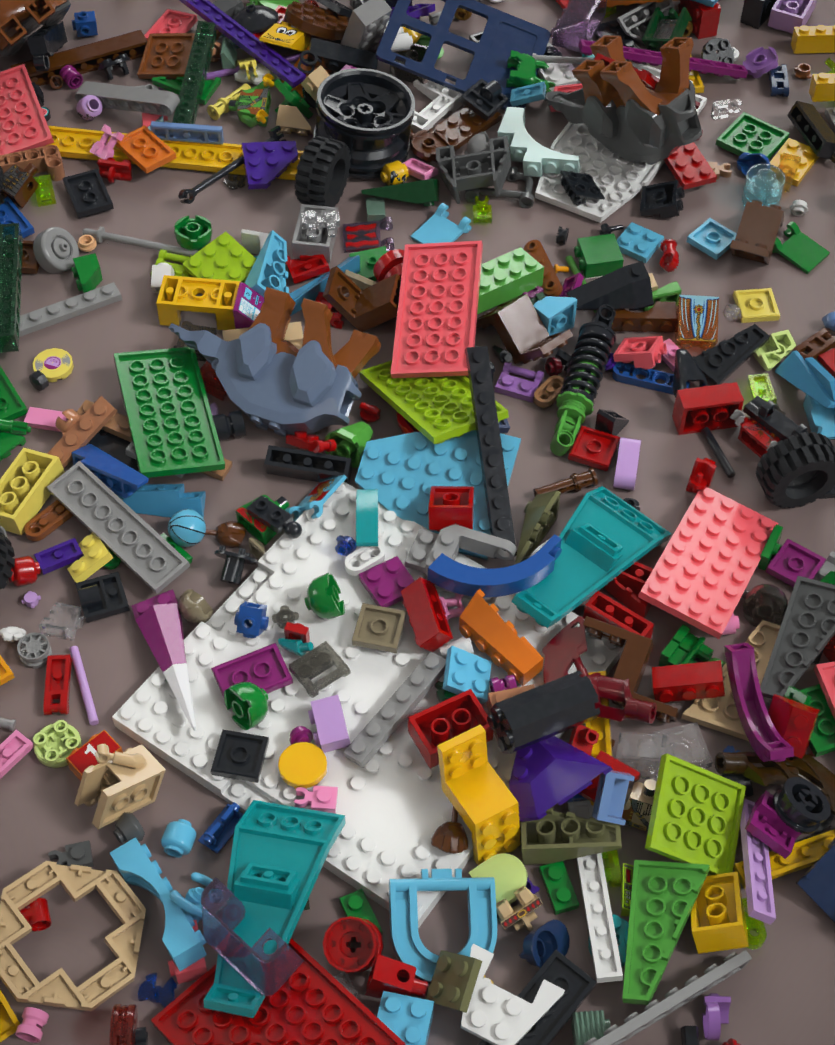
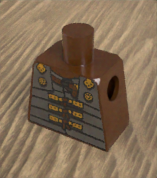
M29 163L24 170L17 165L11 166L4 172V182L0 194L4 197L8 196L13 203L23 208L38 188V183L33 178L38 169L32 163Z

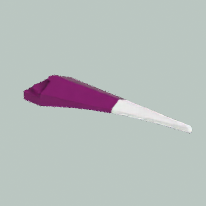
M172 589L134 604L131 607L144 638L192 729L196 731L197 727L184 646L182 617L176 595Z

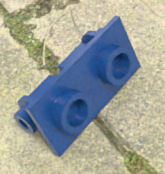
M235 802L227 804L198 842L218 854L232 837L235 826L244 815L239 811L240 806Z

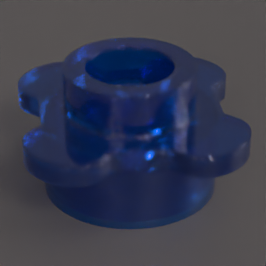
M339 535L336 538L337 545L335 550L338 554L347 557L356 550V541L352 537Z

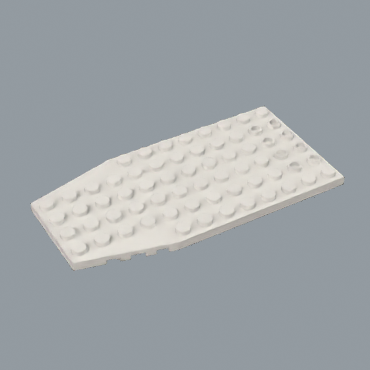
M629 60L638 70H647L660 79L661 70ZM695 94L696 101L701 103L699 108L696 109L697 115H699L706 105L707 98ZM568 122L554 140L550 149L563 154L579 156L580 173H587L593 177L594 182L600 188L605 199L584 197L581 205L573 204L561 185L562 174L555 173L542 174L535 191V198L601 223L641 192L642 186L649 185L665 161L661 160L653 165H648L647 162L635 164L634 161L626 160L608 150L589 133L585 123L572 124Z

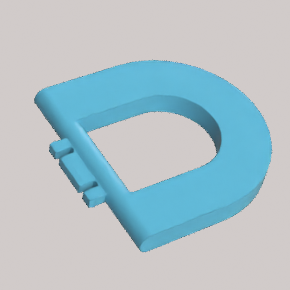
M421 869V878L389 879V914L392 946L400 962L416 967L415 977L431 984L439 955L433 954L423 945L419 937L417 891H467L469 936L465 946L457 954L470 957L473 944L493 953L497 940L494 877L462 878V869H455V877H452V869H431V878H429L428 869Z

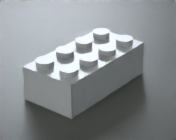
M369 0L354 9L341 45L366 51L376 50L392 12L386 1Z

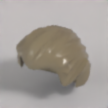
M188 589L180 596L179 610L185 620L194 624L201 621L206 623L211 618L213 609L202 595L193 589Z

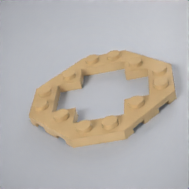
M45 861L3 889L0 902V979L17 1002L93 1011L134 981L146 908L116 870L106 869V871H101L87 866L73 864L65 866L58 865L57 862ZM59 884L62 885L74 902L96 889L123 924L104 938V942L117 959L78 987L74 985L62 967L39 983L12 946L32 932V927L20 910Z

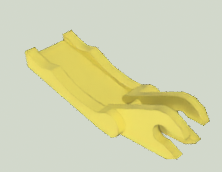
M250 57L237 60L240 70L245 69L248 80L251 79L248 69L251 67L255 78H258L256 59Z

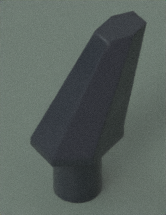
M496 345L492 347L501 362L505 363L512 360L511 353Z

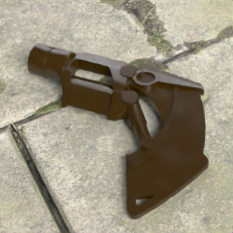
M719 752L715 756L714 765L718 774H742L763 786L784 785L786 780L791 777H800L810 782L813 780L818 783L819 786L817 787L826 796L830 804L831 813L835 815V774L815 760L814 755L805 754L802 759L795 756L788 757L785 761L763 762L755 752ZM752 763H761L765 767H755Z

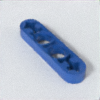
M622 362L617 363L613 367L612 377L615 381L674 395V374L654 369L635 368L632 364ZM641 374L644 375L646 378L638 379L636 375ZM662 379L665 383L659 384L655 380ZM686 382V388L688 389L690 382Z

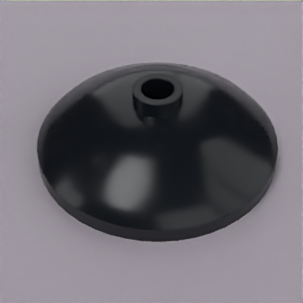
M248 5L238 11L232 19L250 33L256 34L271 28L278 22L279 17L277 11L270 7Z

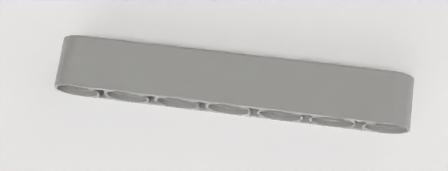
M84 81L75 93L77 101L86 95L98 97L104 108L171 116L180 103V98L170 91Z

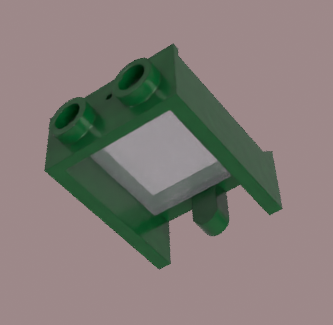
M656 7L642 39L647 50L660 51V47L672 38L683 36L689 21L692 20L687 8L683 7L680 16H678L673 8L669 10V16H664L661 9Z

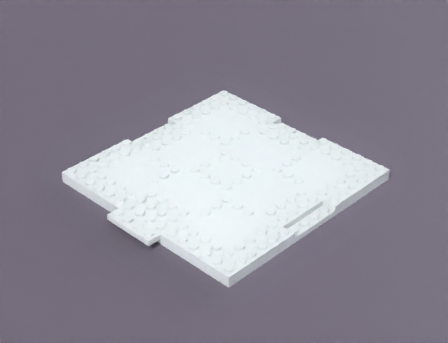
M343 482L323 504V513L319 518H311V515L314 514V508L305 510L295 521L302 527L301 535L298 538L291 539L284 532L258 560V567L206 623L201 621L184 639L190 690L197 727L196 731L192 729L160 666L112 716L116 728L229 804L237 803L240 806V811L243 813L246 812L253 800L295 807V800L304 799V796H297L294 787L285 783L281 778L278 763L282 752L291 745L289 741L290 733L294 728L304 726L311 730L312 734L317 732L316 724L311 725L308 713L309 710H312L311 701L334 695L339 696L351 744L431 652L420 648L415 642L416 636L409 623V615L403 605V601L388 607L406 611V620L397 653L352 645V638L362 603L376 605V603L359 580V576L350 575L345 570V558L363 547L356 546V490L358 489L346 482ZM378 502V543L385 549V559L383 562L398 556L405 566V560L420 528L427 531L430 530L414 521L399 518L394 511H388ZM459 552L455 558V561L461 564L485 568ZM405 567L414 580L420 577L427 580L426 573ZM326 573L332 574L341 591L339 594L340 601L344 600L345 614L331 619H323L315 615L313 610L307 609L304 600L307 597V589L311 581ZM436 589L438 595L444 597V599L455 597V594ZM515 594L497 597L494 604L499 609L498 614L504 622L509 620L515 626L517 636L519 638L524 636L543 658H545L542 649L556 634L579 616L571 611L557 623L546 628L537 624L535 619L529 614L517 609V606L511 602ZM463 597L462 605L466 608L471 599ZM245 601L267 605L266 617H269L267 630H264L256 638H247L243 636V633L236 632L237 625L234 624L237 611L239 612L240 605ZM457 606L448 607V610L455 609ZM459 617L449 619L448 624L453 639L443 646L464 637L459 631ZM287 622L300 623L305 627H309V642L313 643V651L306 652L304 656L300 657L279 645L278 639H285L284 628ZM586 632L587 651L580 655L584 667L588 673L606 671L608 675L621 657L625 645H623V648H619L610 644V641L602 637L601 640H597L588 636L589 633ZM471 641L474 655L492 661L485 652L479 651L475 643ZM276 643L293 679V684L268 693V712L266 717L256 727L244 730L232 719V716L235 715L232 708L227 710L211 668ZM440 648L433 653L441 656ZM492 662L490 678H505L508 675L507 672ZM574 663L568 670V674L577 671ZM543 668L540 673L524 686L534 684L536 688L543 685ZM444 674L438 681H444ZM516 681L517 687H522V685ZM434 686L364 768L345 757L343 752L347 747L324 753L327 760V774L315 785L338 787L336 813L334 814L345 815L346 824L330 849L323 867L357 890L362 889L366 896L388 911L389 879L421 878V869H428L429 878H431V869H452V877H455V869H463L473 856L472 833L459 813L457 823H461L465 829L468 838V849L462 853L450 854L431 845V838L437 828L446 822H451L453 805L442 791L439 765L430 769L408 732V717L440 703L436 696L438 689ZM486 702L482 705V707L489 716ZM223 729L269 737V744L258 783L211 775L212 764ZM564 732L555 735V737L560 739ZM493 733V740L487 742L488 762L509 789L516 752L501 751L498 747L495 733ZM313 735V740L311 741V743L316 745ZM313 787L307 788V790L313 792ZM311 805L306 806L304 809L311 810ZM417 891L418 928L446 891Z

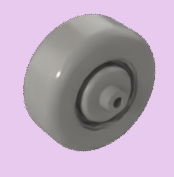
M50 227L39 233L34 240V256L39 265L49 273L56 274L71 270V267L74 266L73 258L79 257V248L76 240L63 228Z

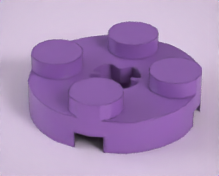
M759 47L747 54L746 61H743V66H745L749 75L759 78L770 70L777 68L778 56L774 48L768 47L769 49Z

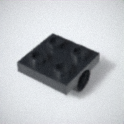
M481 78L461 95L459 101L485 121H488L507 104L509 98L501 93L502 88L497 81L492 80L487 83Z
M119 572L75 583L86 623L130 611Z

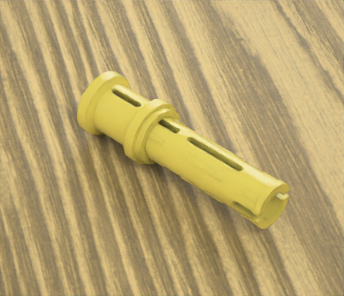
M244 83L227 97L219 98L217 103L209 105L207 107L209 116L213 120H218L220 115L228 113L230 111L229 101H239L240 92L251 89L250 85Z

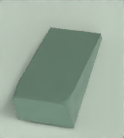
M366 198L367 224L377 223V225H386L384 198Z

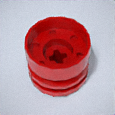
M352 916L343 917L333 922L325 932L323 939L324 955L329 964L337 970L348 973L362 972L370 969L377 955H382L384 947L382 934L376 925L367 919ZM351 942H361V947L356 948L355 952V948L351 947Z

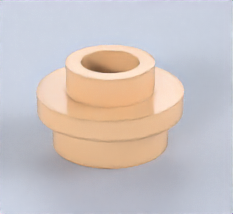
M87 234L79 238L78 248L81 251L90 252L96 248L97 242L93 236Z

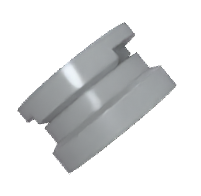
M37 632L29 633L18 642L17 651L22 664L27 668L33 667V669L44 667L47 662V656L52 655L49 640L44 634Z

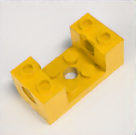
M164 275L156 302L160 325L170 326L173 323L179 326L181 311L215 313L218 330L235 329L233 309L241 281Z

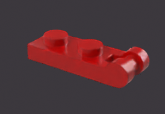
M296 431L294 435H286V444L314 453H322L323 451L334 452L337 447L334 439L324 441L319 439L317 435H307V432Z
M71 655L47 656L43 704L44 715H52L56 712H60L61 715L69 714ZM53 699H60V703H53Z

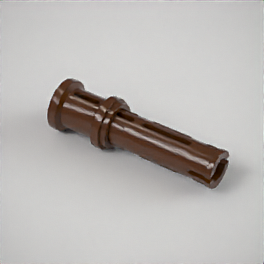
M589 468L587 472L573 473L568 479L534 488V496L552 491H559L561 494L572 490L579 492L581 488L591 485L597 486L598 479L594 469Z

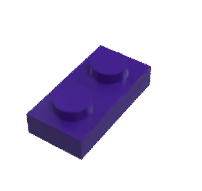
M73 538L38 552L34 556L44 575L74 563L83 557V552L76 539Z

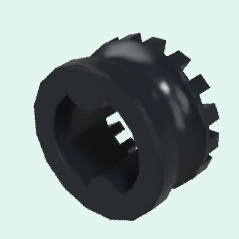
M559 226L556 243L562 242L565 245L568 239L569 228L562 229Z

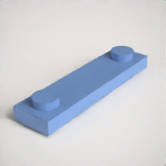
M151 121V131L161 140L222 145L224 142L222 126Z

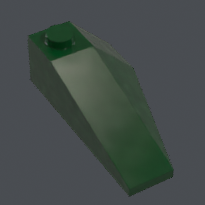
M427 179L361 191L362 194L423 204L424 207L434 206V202L439 201V180Z

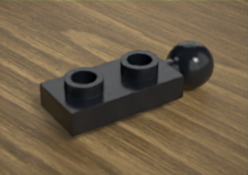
M262 495L246 508L250 516L278 534L285 529V534L289 538L295 539L302 533V527L298 522L293 521V515Z

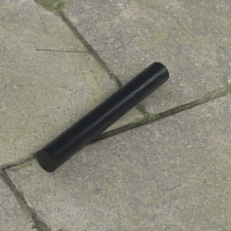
M704 427L701 432L728 478L734 477L736 473L709 427Z

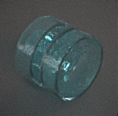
M770 164L752 166L747 171L742 193L743 205L746 206L747 201L758 200L763 202L762 205L770 207V204L779 206L786 179L783 171Z

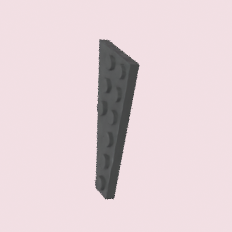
M797 576L760 686L763 697L773 699L774 694L784 697L788 686L794 687L835 635V585Z

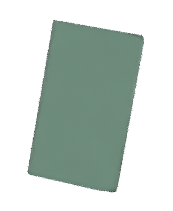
M223 37L220 53L222 68L234 69L236 68L237 51L227 38Z

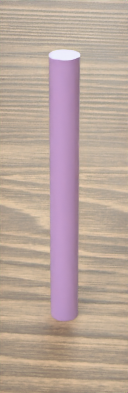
M72 646L69 648L89 724L94 726L99 723L78 646Z

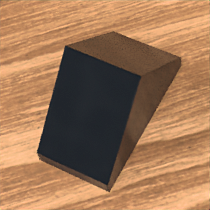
M599 409L595 429L617 436L628 424L629 420L612 410Z

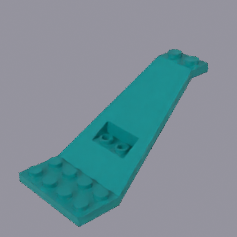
M601 486L586 493L559 535L562 539V552L555 560L554 571L538 584L515 594L511 602L517 606L519 611L533 617L537 624L549 628L653 548L668 541L672 533Z
M253 800L234 830L214 984L204 998V1008L254 1018L266 996L327 855L346 824L345 815Z

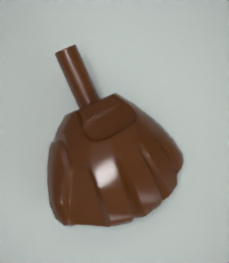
M228 521L217 526L216 530L206 529L205 535L215 536L217 541L223 546L236 548L241 546L246 529L240 522Z
M454 806L451 822H446L439 826L431 838V845L450 854L462 853L468 849L467 834L463 825L457 823L458 812Z

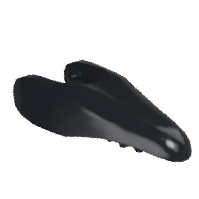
M677 349L675 353L673 393L675 398L677 390L686 388V382L699 381V387L708 386L705 375L691 354L685 349Z

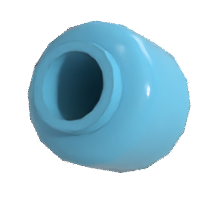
M179 819L178 821L170 822L166 826L161 839V845L166 854L175 858H181L182 855L190 853L197 834L189 821Z

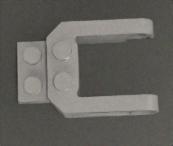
M456 524L441 529L439 534L420 528L405 560V567L426 573L428 580V567L442 553L455 560L459 548L491 558L497 557L504 560H513L517 548L509 540ZM435 585L436 589H439V590H442V591H445V592H448V593H451V594H455L454 592L448 591V590H446V589H443V588H441V587ZM463 596L464 598L472 599L471 596ZM485 597L483 599L490 605L495 603L497 597Z

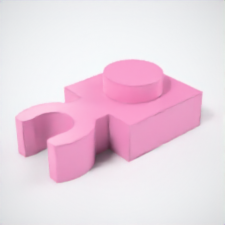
M313 786V792H309L303 787L296 788V795L304 796V799L295 800V807L305 808L311 805V810L336 813L338 787Z

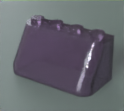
M569 0L567 8L563 10L561 18H558L555 28L553 27L551 30L552 45L581 52L578 46L580 39L592 40L605 17L607 0Z

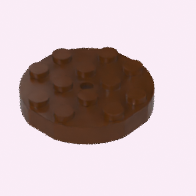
M293 1L287 6L284 16L285 20L297 29L330 40H342L349 22L346 16L338 15L329 8L324 9L314 6L313 3L304 1V3Z

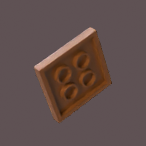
M197 33L149 34L137 73L139 79H152L153 77L177 79V77H187L199 38Z

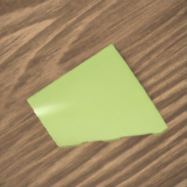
M789 330L772 333L769 340L753 355L766 371H770L796 347V344Z

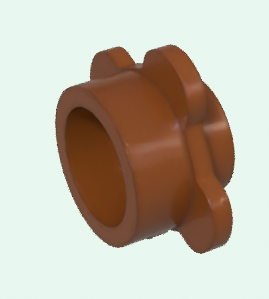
M801 63L794 68L796 71L795 77L800 79H810L812 77L809 64Z

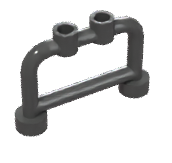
M511 166L506 177L507 180L510 182H514L517 179L524 180L526 182L525 190L523 192L502 189L499 197L518 198L519 205L522 208H531L534 203V196L531 194L533 180L530 176H524V173L519 172L517 167ZM482 187L466 190L464 197L466 201L474 203L478 201L480 194L496 196L494 188Z

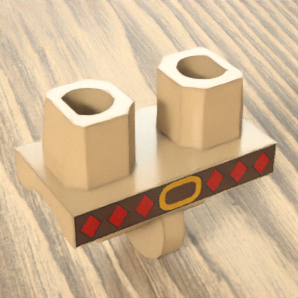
M522 886L514 892L519 904L513 908L506 899L496 903V911L499 916L497 921L504 929L513 924L516 931L525 926L530 932L533 930L530 922L538 917L533 910L541 906L542 902L526 886Z

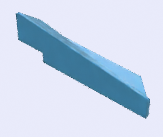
M796 350L776 368L775 373L826 408H835V378L813 357L805 358L804 360Z
M145 484L128 498L117 495L135 513L171 518L173 514L180 510L191 509L198 512L204 518L206 492L184 493V484Z

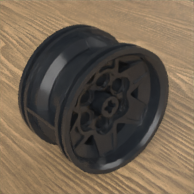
M366 68L346 69L328 76L320 84L317 92V115L313 138L324 136L344 142L348 146L349 154L351 155L349 177L379 178L385 164L394 161L403 163L407 160L415 99L406 84L388 73Z

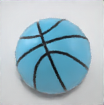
M191 509L176 512L168 523L170 538L182 547L198 544L206 532V524L203 517Z

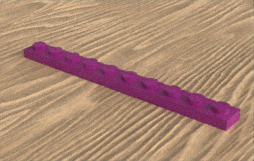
M580 39L578 45L580 51L585 55L591 56L593 53L590 45L595 41ZM623 46L625 60H632L638 64L646 62L652 66L662 65L663 58L661 52ZM690 57L689 71L696 70L702 74L709 72L719 77L727 75L733 79L746 78L748 74L743 65Z

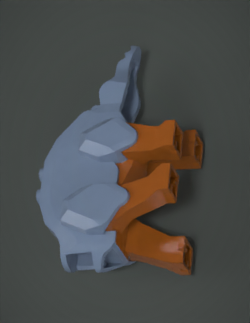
M266 287L264 292V303L261 306L260 313L248 331L240 335L238 339L225 341L207 330L189 331L173 323L168 327L189 348L198 350L215 370L230 400L252 422L256 423V427L262 430H267V428L274 429V433L285 436L286 433L294 435L296 431L313 434L330 425L348 426L350 422L348 416L354 400H359L362 395L355 377L367 362L379 352L381 347L377 336L353 330L350 340L333 356L330 320L333 314L326 304L304 298L301 304L305 319L303 344L301 349L296 348L291 342L285 340V334L291 320L290 316L296 303L289 293Z

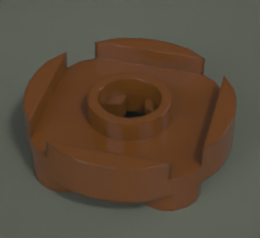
M421 130L413 135L411 150L416 156L422 158V161L431 162L436 159V148L446 146L447 141L437 131L431 133L428 130Z

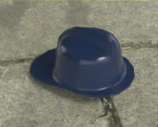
M553 919L537 930L527 934L523 940V951L519 954L520 958L526 959L530 965L541 968L555 950L565 956L570 943L566 926L561 921Z

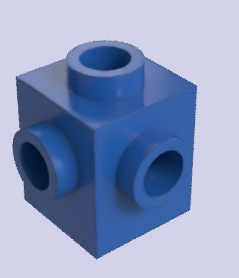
M95 11L74 13L75 20H72L73 31H77L78 37L98 35Z
M246 601L241 604L239 612H236L234 624L237 625L236 632L243 633V636L247 638H256L264 630H267L269 617H266L267 605Z

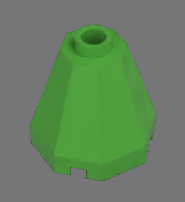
M361 421L330 432L325 436V441L334 439L337 447L334 452H326V454L330 453L334 456L351 458L352 468L359 467L366 442L373 439V430L369 424Z

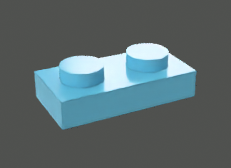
M540 82L512 89L510 97L512 107L545 99V83Z

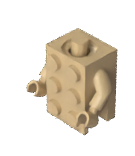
M142 744L134 748H128L123 753L115 751V754L109 752L108 745H97L98 752H95V757L99 764L91 765L84 770L75 799L77 806L83 803L86 806L98 803L92 821L97 829L118 820L124 812L133 813L155 802L166 769Z

